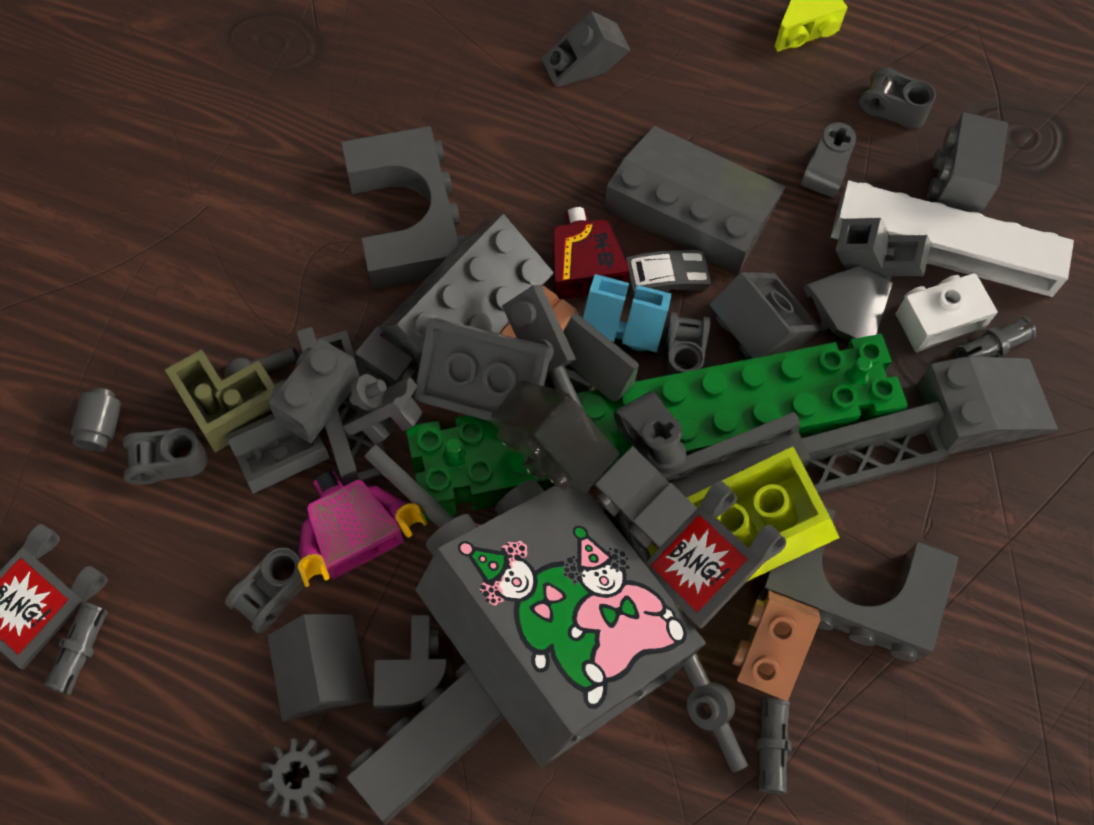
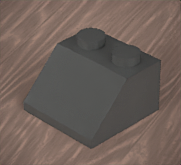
M741 272L709 304L717 314V322L723 329L736 337L740 342L739 348L748 359L793 351L822 331L775 273Z

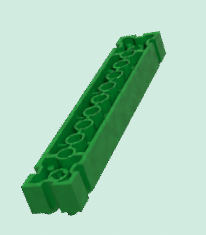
M882 333L851 339L846 349L842 351L838 350L837 344L834 342L637 381L616 402L608 399L598 389L576 393L610 468L633 446L626 441L618 429L613 416L614 411L649 391L654 392L665 408L679 421L682 427L680 441L686 449V456L793 412L796 413L800 421L799 434L801 438L853 425L856 422H864L901 412L908 406L898 377L888 378L886 375V370L892 360ZM559 397L541 400L536 427L531 432L469 415L455 417L456 427L440 430L439 421L414 425L406 429L416 482L451 515H457L456 504L471 502L473 511L495 507L512 489L531 479H535L544 491L575 475L585 488L595 486L598 482ZM423 513V515H424L426 521H427V520H430V519Z

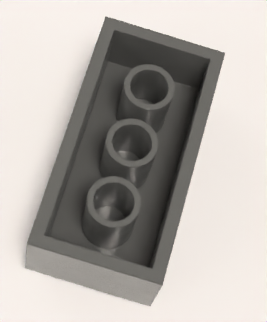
M504 213L484 219L395 310L380 328L384 330V333L396 345L413 358L412 363L419 369L429 318L436 317L499 333L509 322L502 305L532 285H543L554 272Z

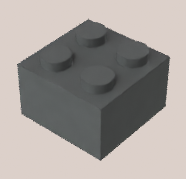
M963 112L956 126L948 127L943 142V149L937 148L931 169L937 172L936 178H932L930 182L927 200L939 202L947 207L982 214L1000 186L1008 122Z

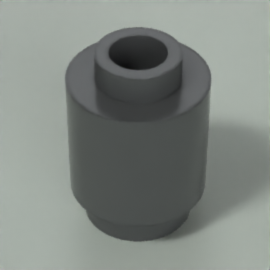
M91 388L90 392L80 394L70 433L73 435V445L95 452L106 450L107 444L113 441L122 403L115 398V393L103 388Z

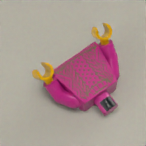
M329 471L320 475L313 484L321 498L307 506L309 518L303 522L301 527L298 570L305 587H309V579L318 574L323 575L325 581L329 580L330 577L334 580L404 543L401 529L405 536L409 538L413 535L409 528L412 524L421 522L424 526L427 525V521L419 506L412 503L407 504L399 497L378 486L367 487L362 480H356L343 486L335 471Z

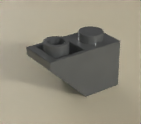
M590 11L542 57V60L553 84L560 87L605 74L631 50L616 22Z

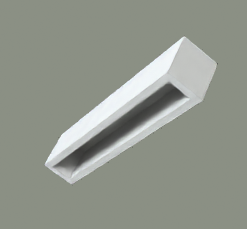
M849 180L839 200L831 238H839L843 219L882 218L889 236L928 235L931 247L927 264L968 275L976 273L979 278L1053 297L1068 279L1074 240L1060 237L1055 233L1030 229L1018 223L985 217L977 212H966L947 207L939 202H929L910 197L905 193H895L873 187L867 183H857Z

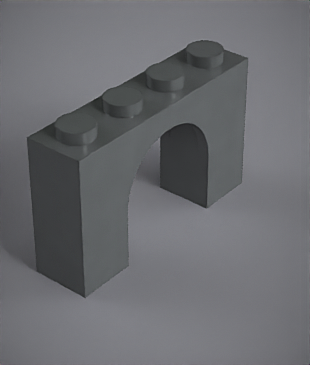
M431 126L341 142L352 194L388 187H405L421 194L430 204L424 218L408 229L361 238L372 290L424 281L465 239L464 234L457 235L455 226L460 225V218L456 202L449 203L447 194L452 193V185L449 172H442L440 163L445 162L441 140L434 141Z
M825 507L833 522L836 511ZM917 542L905 554L891 600L883 605L871 607L853 604L843 599L832 589L825 577L822 566V555L825 545L765 573L757 599L764 601L768 590L798 601L818 609L821 619L818 625L819 629L832 630L835 628L848 633L849 639L865 646H874L876 644L891 650L890 654L897 659L906 662H916V660L921 661L934 650L959 557Z

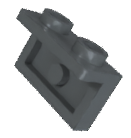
M273 414L231 432L226 436L253 494L330 458L319 434L310 444L278 424Z

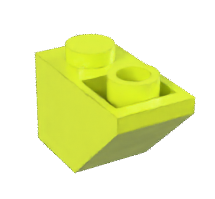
M791 0L782 20L774 47L778 52L790 47L797 48L805 42L820 37L832 36L840 30L848 7L843 0Z

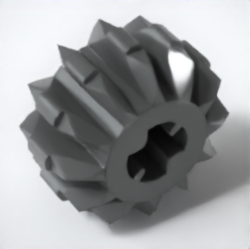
M291 738L288 743L289 753L285 754L278 746L273 747L272 753L279 759L275 765L270 762H262L261 769L268 774H272V777L263 779L258 784L259 789L262 791L273 790L265 800L268 807L273 808L282 802L280 815L289 818L295 806H297L299 817L306 819L310 813L308 803L312 802L321 811L326 808L325 802L319 795L322 791L333 795L336 793V786L325 782V779L335 777L339 774V771L335 765L324 766L332 756L327 748L316 753L317 742L313 739H308L301 751L299 741L296 738ZM301 768L306 774H309V777L302 780V788L298 789L289 782V779L296 777V769Z

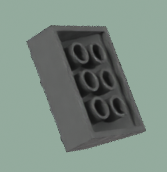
M654 126L623 159L608 183L604 211L684 250L703 251L705 260L738 275L785 192L786 187Z

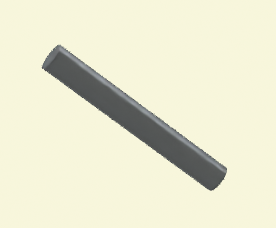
M375 445L367 452L365 458L413 504L418 505L420 510L439 528L454 519L450 513L380 447Z

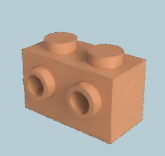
M768 590L764 602L757 599L748 620V624L754 626L748 642L740 640L732 661L733 665L738 666L737 681L788 702L821 620L818 609Z

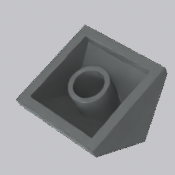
M303 614L267 635L283 722L371 701L353 615Z

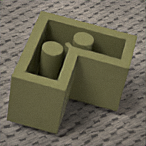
M202 349L165 369L214 453L229 445L226 438L229 433L273 414L268 402L275 385L259 360L222 381Z

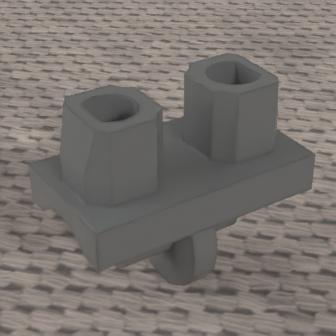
M369 374L357 377L352 382V394L349 396L351 404L356 406V416L345 422L343 425L344 430L350 436L363 431L376 444L385 440L395 428L389 417L394 420L402 431L413 427L423 413L411 398L417 388V384L411 377H408L387 388L383 380H377Z

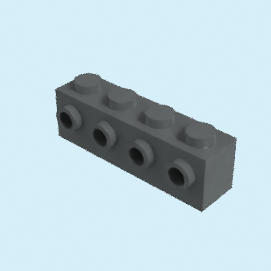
M466 662L455 673L458 680L446 690L440 686L432 691L421 703L424 710L411 721L407 717L402 718L386 733L389 740L376 752L372 748L367 749L350 765L353 772L347 779L385 825L504 718V715Z

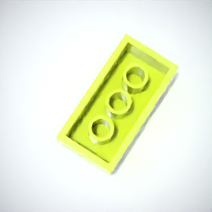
M794 446L722 480L736 494L737 501L729 510L716 517V519L748 548H750L757 534L766 525L773 526L786 540L784 549L766 561L749 580L840 538ZM710 487L687 497V499L698 508ZM652 543L647 547L651 556L658 550Z

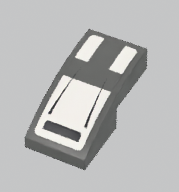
M700 250L659 251L625 258L629 267L627 283H629L630 295L635 294L637 285L667 293L671 289L704 292L711 285L704 252Z

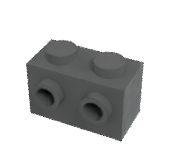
M321 338L312 348L305 349L299 356L296 368L287 380H281L271 393L268 404L277 423L311 444L350 394L353 380L359 377L355 359Z

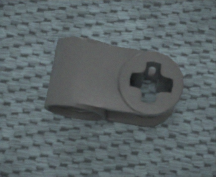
M879 67L875 69L870 77L871 85L869 89L864 91L859 99L861 108L870 115L900 124L904 128L918 129L922 127L929 116L936 98L933 86L926 81L911 78L891 68ZM887 78L888 81L886 85H882L884 79ZM878 98L880 101L878 105H875L874 103Z
M836 122L826 127L807 165L800 183L801 186L832 198L836 197L848 167L846 166L856 143V134L851 126Z
M670 312L665 342L667 350L664 376L702 369L709 336L710 317H703L702 320L678 317L676 312ZM683 363L690 366L691 369H682L676 364Z
M649 391L614 411L615 422L623 437L659 472H673L684 465L686 449L680 441L682 427L654 392Z
M175 428L156 432H136L123 438V447L127 450L128 468L123 472L124 481L131 484L144 485L156 483L160 480L192 477L202 472L208 463L207 450L195 434L187 428ZM192 447L189 454L185 457L177 458L182 449Z
M289 548L272 550L246 578L241 580L231 590L226 598L225 605L230 610L237 609L252 623V630L256 633L264 632L277 620L283 609L305 587L298 570L300 558ZM288 563L295 565L294 573L286 580H276V573L281 566ZM254 600L260 608L256 609L250 601Z

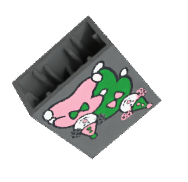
M576 475L546 491L542 489L535 479L518 485L496 505L495 512L498 516L480 526L476 525L469 514L458 516L444 524L426 543V548L433 558L415 590L541 769L669 681L706 644Z

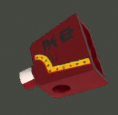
M582 207L567 210L564 214L566 225L554 228L553 290L558 298L561 300L588 296L595 274L628 282L629 267L609 222L604 219L588 221L586 209Z

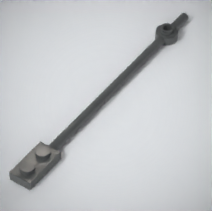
M532 285L503 304L502 307L516 338L552 347L546 378L550 376L592 470L599 481L610 469V465L564 368L574 362L576 358L542 285ZM619 512L615 516V520L621 533L645 564L651 557L649 550L628 532L632 524ZM695 654L683 666L694 689L687 700L689 716L700 728L713 731L731 772H737L747 767L748 764L728 723L735 712L734 698L724 685L717 682H709L697 654ZM703 702L711 707L712 715L705 711Z

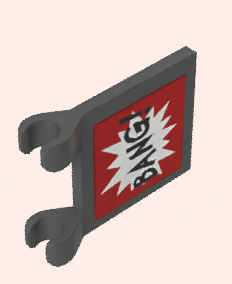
M717 481L710 487L696 511L645 563L675 604L701 629L766 561L776 556L786 546V540L773 526L766 525L757 534L750 548H748L716 519V517L729 510L737 501L736 494L722 481Z
M43 524L37 525L30 532L23 547L0 570V651L22 670L26 668L76 613L81 603L86 602L97 594L108 581L102 572L94 567L87 566L79 573L70 588L38 559L51 551L60 542V537L56 532Z

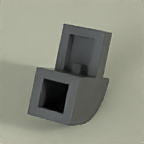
M882 218L843 219L835 251L846 270L860 266L891 281L892 276H924L931 242L928 235L889 236Z
M411 615V659L375 660L373 706L377 713H408L423 708L421 706L422 701L432 691L440 686L444 688L448 676L447 659H431V655H439L440 636L439 628L432 629L429 615Z

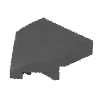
M857 266L807 284L803 289L807 298L812 297L821 318L819 325L822 329L821 332L831 329L833 334L849 343L851 339L877 334L893 283L870 270Z

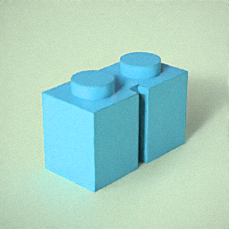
M595 274L583 319L610 341L614 342L615 338L623 340L622 344L627 345L633 350H648L657 353L669 309L671 293L637 285L628 321L623 322L620 321L629 283Z

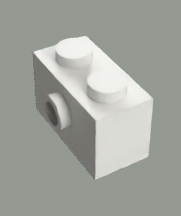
M973 273L961 278L959 275L950 276L940 282L939 285L928 289L925 286H920L910 290L904 295V300L895 315L917 353L984 330L998 311L977 274Z

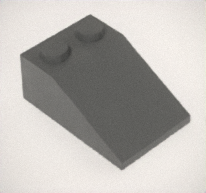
M968 356L932 363L917 383L924 404L939 402L945 415L936 428L948 454L1050 434L1058 430L1030 359Z

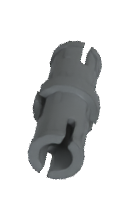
M1026 316L1002 328L992 327L986 330L982 337L965 345L958 346L956 348L957 359L968 355L976 357H1003L1009 353V349L1035 339L1037 334L1036 327L1033 325L1023 330V326L1032 322Z
M87 602L81 603L66 638L60 639L57 646L60 648V651L46 681H44V687L65 695H71L86 659H91L95 650L92 646L109 613L107 610Z
M778 698L761 700L760 738L756 739V750L760 751L757 791L770 794L787 793L788 753L792 752V742L788 741L790 701L787 702Z

